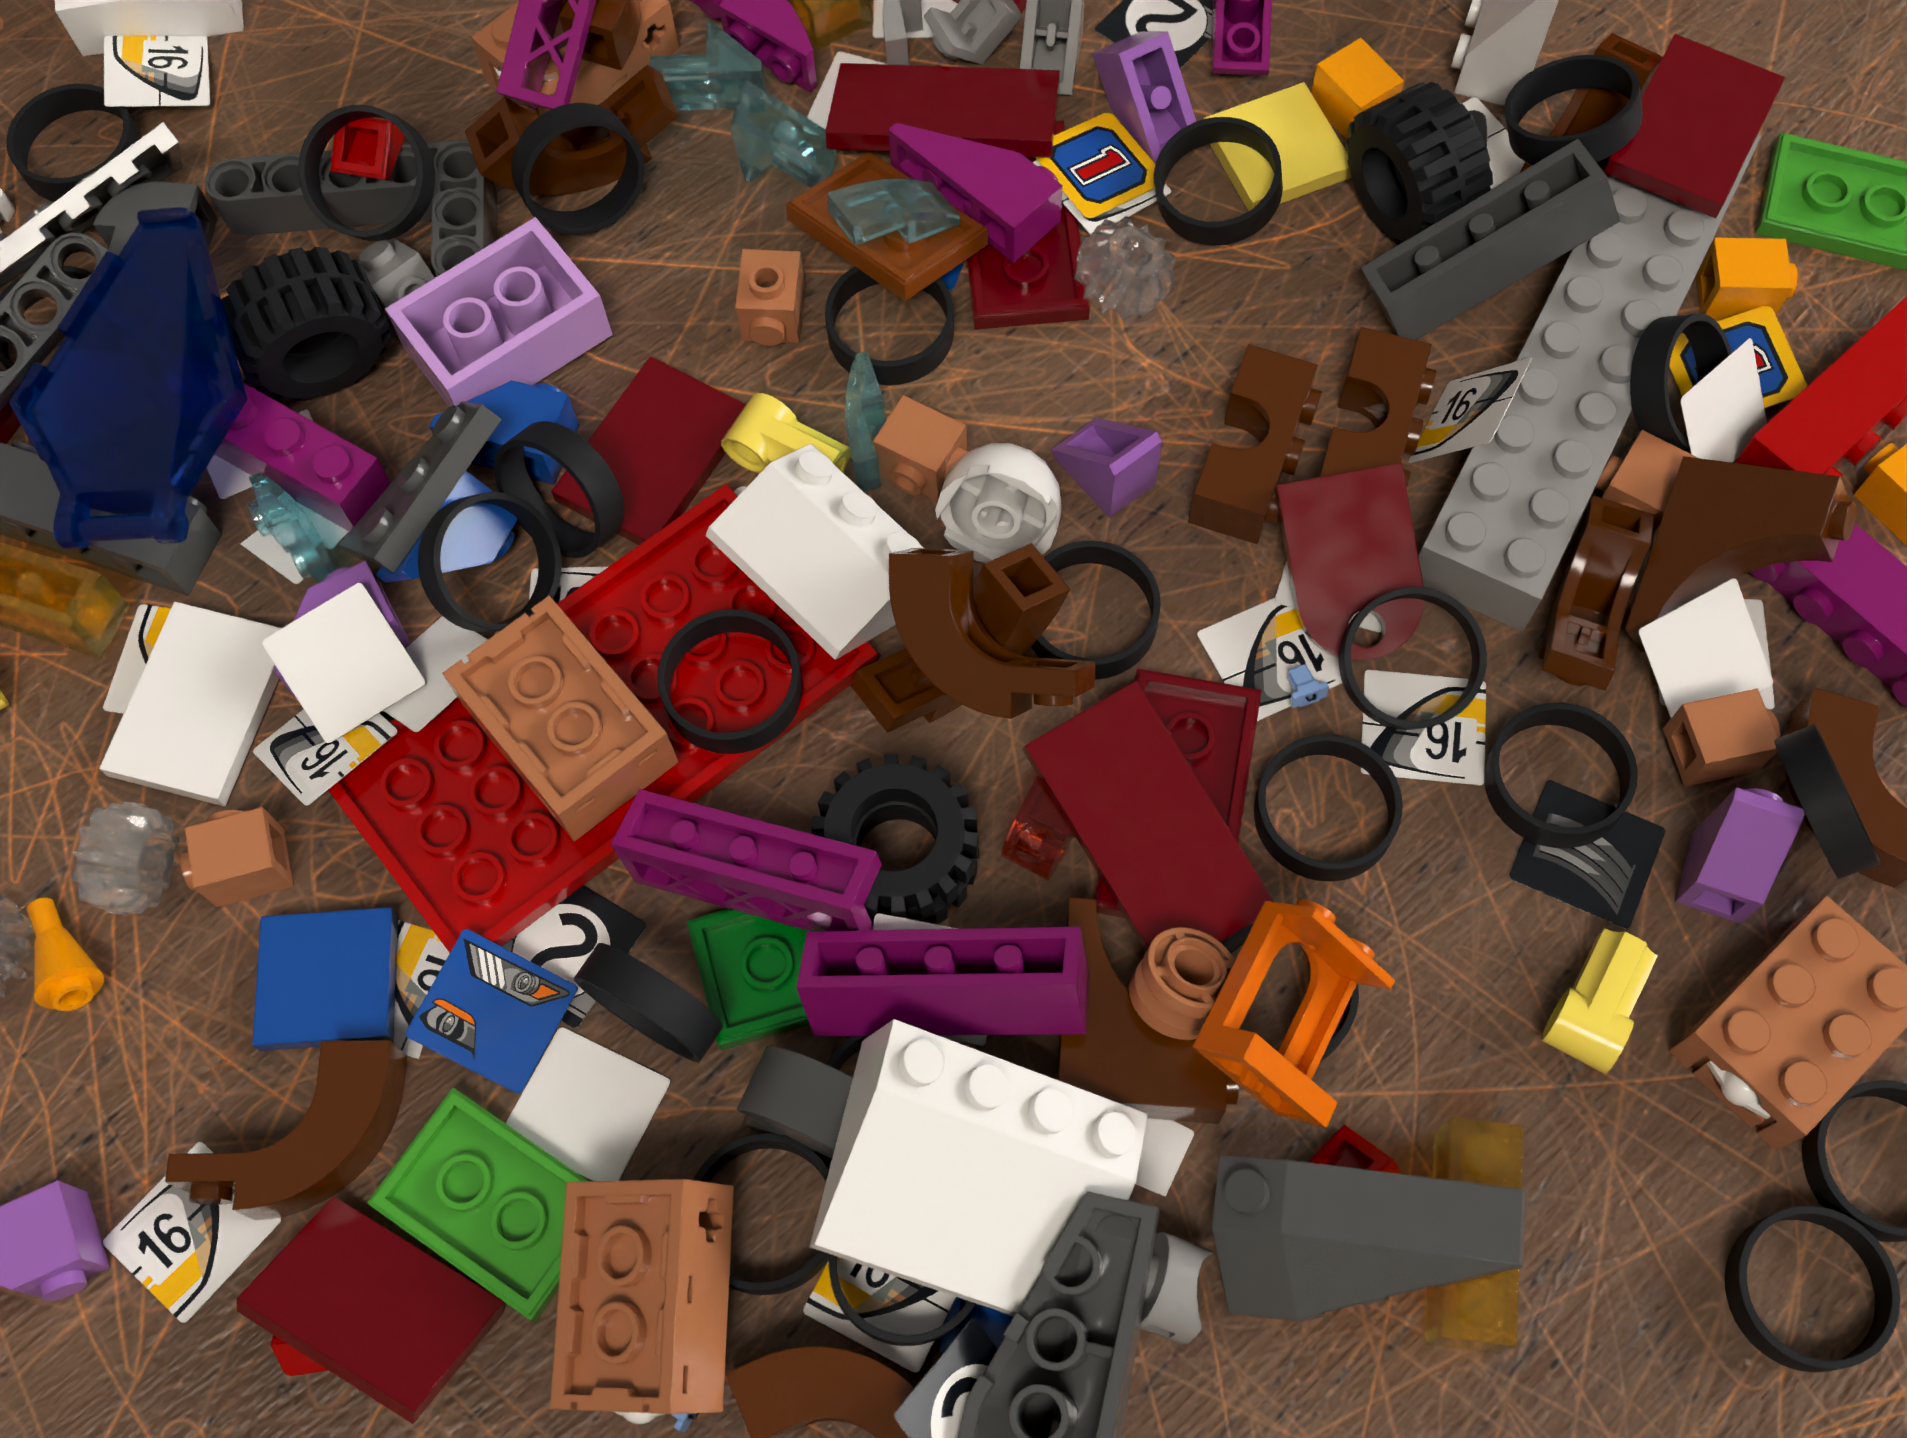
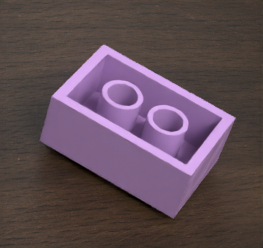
M536 217L385 308L404 349L449 407L453 405L458 406L461 401L471 400L512 380L534 385L613 335L600 294Z

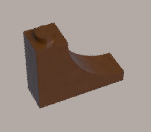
M1683 456L1625 628L1639 650L1646 653L1639 636L1640 628L1732 578L1736 579L1748 572L1778 563L1813 560L1833 562L1839 540L1848 541L1853 532L1857 511L1855 502H1851L1841 477Z
M1069 897L1067 927L1081 928L1090 982L1086 1034H1060L1058 1081L1147 1113L1148 1119L1219 1124L1226 1111V1104L1237 1105L1239 1085L1193 1048L1196 1039L1179 1040L1165 1036L1151 1028L1141 1019L1132 1005L1129 991L1119 980L1104 951L1097 923L1096 899Z

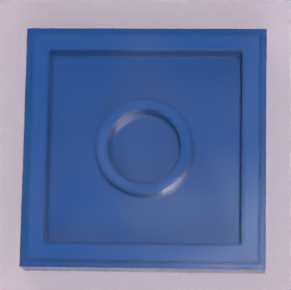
M392 907L262 916L260 921L252 1046L259 1051L321 1047V1041L390 1040L393 1042L398 913Z

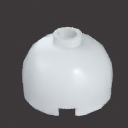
M990 443L969 451L952 466L945 478L935 508L936 517L938 519L941 516V520L946 526L944 536L950 545L957 550L974 551L973 560L987 563L1031 543L1042 555L1050 549L1058 529L1061 517L1060 487L1046 462L1031 450L1011 443Z

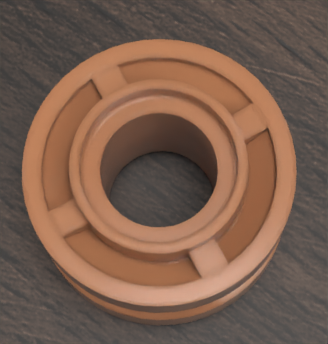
M1183 927L1165 930L1154 938L1131 976L1129 995L1132 1005L1141 1019L1157 1032L1179 1040L1197 1039L1235 959L1225 946L1204 932Z

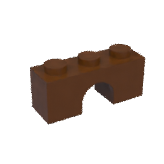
M1365 327L1360 328L1338 408L1366 416L1375 425L1376 429L1367 432H1354L1333 427L1319 477L1397 464L1402 462L1404 453L1415 454L1424 420L1414 418V411L1417 403L1427 405L1437 371L1426 368L1432 344ZM1403 469L1407 489L1411 471Z
M1248 344L1230 393L1224 424L1247 431L1257 439L1259 444L1249 449L1237 450L1212 443L1193 494L1188 523L1257 545L1265 523L1277 526L1279 513L1274 488L1276 485H1279L1283 472L1294 475L1298 466L1305 440L1295 436L1300 423L1312 425L1322 391L1312 388L1318 364Z

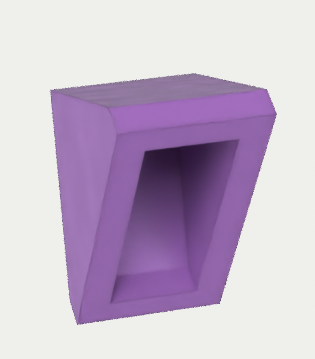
M1096 417L1052 448L1051 452L1055 460L1110 518L1156 485L1162 441L1157 431Z

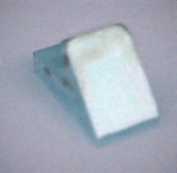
M707 21L706 54L650 56V66L662 74L676 110L767 108L768 98L762 61L711 21Z
M746 79L740 85L730 125V132L745 181L751 182L770 164H773L810 188L832 175L837 150L827 149L825 129Z

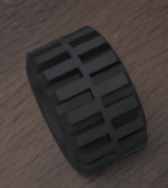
M1424 82L1418 83L1359 113L1349 125V138L1346 139L1347 161L1357 194L1377 227L1383 233H1386L1391 241L1398 245L1491 190L1493 173L1489 164V153L1482 139V134L1463 103L1460 104L1455 95L1449 90H1442L1439 84L1432 82L1428 84Z
M303 247L290 249L288 253L279 256L277 254L264 258L263 263L257 266L251 265L241 272L243 277L232 281L226 289L228 296L221 299L220 310L222 314L220 319L247 382L250 386H255L256 390L266 396L273 395L276 400L287 401L292 398H297L298 401L311 400L313 397H325L334 394L335 391L358 383V379L369 375L376 369L375 363L385 358L388 353L386 346L391 343L392 334L389 330L390 325L362 265L356 259L351 260L347 253L340 250L330 253L327 247H314L308 251H304Z
M884 754L885 764L875 767L872 766L870 758L856 763L857 775L851 778L843 771L833 780L836 790L835 794L823 792L818 801L820 816H813L811 832L813 835L860 846L863 838L871 829L887 821L908 820L924 827L932 834L936 841L929 855L919 864L905 870L887 871L880 869L864 906L873 922L875 915L881 913L921 922L931 917L934 923L938 925L948 918L947 907L950 904L959 908L967 898L966 886L967 884L973 885L977 875V859H979L977 817L974 806L969 807L968 793L961 783L951 786L950 772L940 765L932 773L928 772L925 758L912 755L909 765L899 764L898 754Z

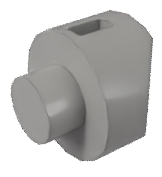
M1165 1232L1155 1235L1140 1326L1141 1330L1182 1345L1189 1344L1199 1334L1202 1325L1199 1319L1197 1302L1198 1275L1203 1260L1214 1253L1212 1250Z

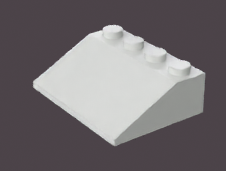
M1472 0L1464 26L1475 29L1472 36L1461 33L1451 67L1461 70L1454 93L1472 98L1477 97L1479 100L1504 106L1511 89L1524 76L1534 70L1559 0Z
M893 1019L862 1041L810 1247L1015 1316L1016 1313L1020 1312L1043 1272L1045 1262L1086 1192L1089 1191L1129 1200L1137 1178L1148 1114Z

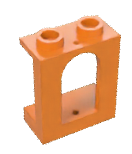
M1305 899L1298 900L1296 905L1265 901L1193 1048L1275 1115L1327 1128L1338 1102L1312 1081L1317 1067L1356 985L1363 984L1391 989L1395 980L1373 960L1375 953L1370 947L1348 937L1334 924L1336 917L1327 908ZM1297 943L1301 945L1308 956L1310 982L1279 1050L1276 1051L1258 1034L1240 1030V1027L1275 956L1287 944Z

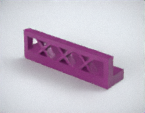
M519 0L496 93L507 97L519 105L536 109V106L551 110L570 104L596 0H568L575 13L572 28L554 38L563 0ZM567 45L563 59L559 50ZM550 55L560 71L554 96L540 93Z
M642 789L638 790L611 842V846L636 883L807 931L873 930L872 921L864 904L882 866L880 858L874 850Z

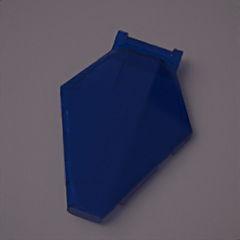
M175 207L142 210L137 213L139 224L120 254L116 255L109 251L105 253L58 325L57 329L66 337L48 365L44 367L34 362L9 401L28 438L34 444L40 459L47 464L60 492L53 530L55 539L62 548H86L91 544V541L155 538L161 544L184 542L187 539L189 521L185 512L187 499L247 401L200 219L189 209ZM91 509L117 514L105 516H89Z

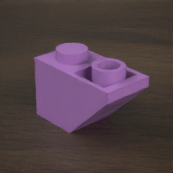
M1736 787L1692 832L1675 902L1741 924L1764 904L1801 826L1804 810L1784 803L1782 798L1773 792L1757 788L1744 790Z

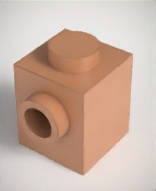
M742 249L735 305L742 341L756 342L765 346L800 342L806 286L800 251Z
M903 395L873 440L876 472L889 477L899 489L908 494L919 495L922 493L938 501L945 478L950 469L960 458L969 452L967 451V425Z
M1641 430L1624 460L1614 455L1611 456L1595 488L1604 492L1603 499L1654 514L1653 536L1662 521L1683 456L1698 457Z
M1758 688L1682 704L1663 728L1685 787L1757 772L1778 752L1774 740L1780 738L1779 723L1775 714L1765 707Z
M263 807L245 812L241 810L220 811L210 815L204 823L185 827L188 851L181 853L180 856L184 880L191 890L199 892L216 907L294 887L284 828Z

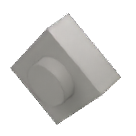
M961 0L951 13L930 7L924 15V19L934 34L933 42L942 54L952 60L961 58L982 65L1023 15L1013 0Z
M395 238L377 241L365 248L359 255V263L362 265L374 293L384 309L435 278L420 254Z

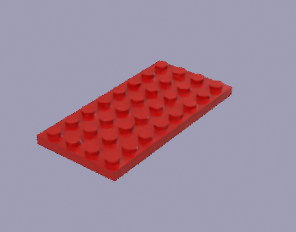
M727 483L557 603L669 737L678 763L643 790L691 803L697 801L849 687L856 670L878 661V653L868 642L835 660L705 536L709 526L738 497ZM721 610L753 612L775 623L783 630L793 644L802 676L801 702L790 725L770 743L758 749L737 754L707 751L686 740L671 723L661 700L657 682L659 662L671 638L690 621L707 613ZM728 632L714 635L691 648L677 665L670 687L671 704L679 715L698 728L717 733H733L747 730L768 719L781 706L791 684L792 667L787 657L776 645L760 636L744 632ZM455 698L419 732L412 731L394 718L389 723L397 729V734L328 789L449 953L464 929H469L503 946L617 861L619 857L611 846V842L635 796L574 842L464 708L458 698Z

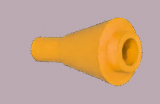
M46 897L38 898L27 906V913L36 935L34 941L35 1002L43 1008L59 1011H71L81 1008L89 1003L93 996L102 988L104 975L68 930L63 928L54 901Z

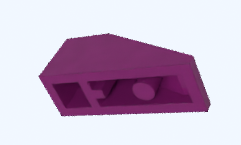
M897 122L888 129L891 166L988 228V243L1013 263L1061 222L1062 185L1049 169L1044 166L1035 165L1021 153Z

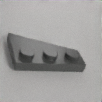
M461 401L458 406L453 405L449 407L435 423L430 439L412 460L407 463L400 474L339 543V546L358 559L366 560L370 564L394 573L502 419L483 404Z

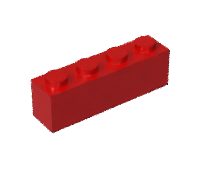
M1907 296L1751 438L1735 463L1840 476L1842 478L1843 474L1837 468L1846 460L1853 466H1857L1882 440L1876 434L1880 428L1886 425L1893 431L1897 429L1907 419Z

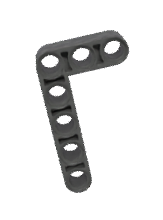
M463 140L426 143L434 162L435 188L430 205L420 221L432 220L431 261L437 276L497 241V191L493 181L480 175L469 142ZM410 144L402 145L389 181L331 172L333 150L323 152L319 167L321 192L332 214L347 227L388 224L397 218L408 205L416 184V161ZM300 153L231 158L222 160L211 167L206 173L204 180L205 190L231 231L240 235H257L331 229L316 217L304 199L298 175Z
M80 233L61 235L50 244L0 302V342L11 343L15 345L17 350V360L14 365L8 370L0 372V411L88 308L170 370L178 363L181 357H174L167 353L164 349L166 337L172 331L178 329L194 333L199 340L198 347L192 354L207 362L210 356V343L205 328L197 318L93 238ZM86 252L96 258V268L91 275L83 279H74L64 274V262L73 253ZM137 291L148 299V306L139 317L133 319L123 318L114 311V303L117 297L123 292ZM48 297L56 301L57 313L54 319L43 325H34L27 322L24 316L25 307L32 299Z

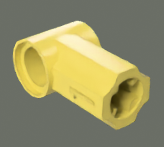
M755 393L750 398L721 440V446L725 453L737 464L754 473H761L770 462L809 444H812L822 454L827 456L842 473H844L850 459L848 446L798 422L794 413L785 404L765 393Z
M1604 928L1597 935L1573 988L1569 987L1564 992L1553 1010L1543 1031L1541 1041L1600 1073L1607 1074L1619 1058L1631 1034L1634 1021L1629 1016L1648 979L1657 955L1648 948L1645 941L1627 932H1615Z

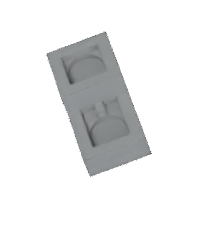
M884 0L883 32L887 64L909 65L906 32L923 30L921 0Z

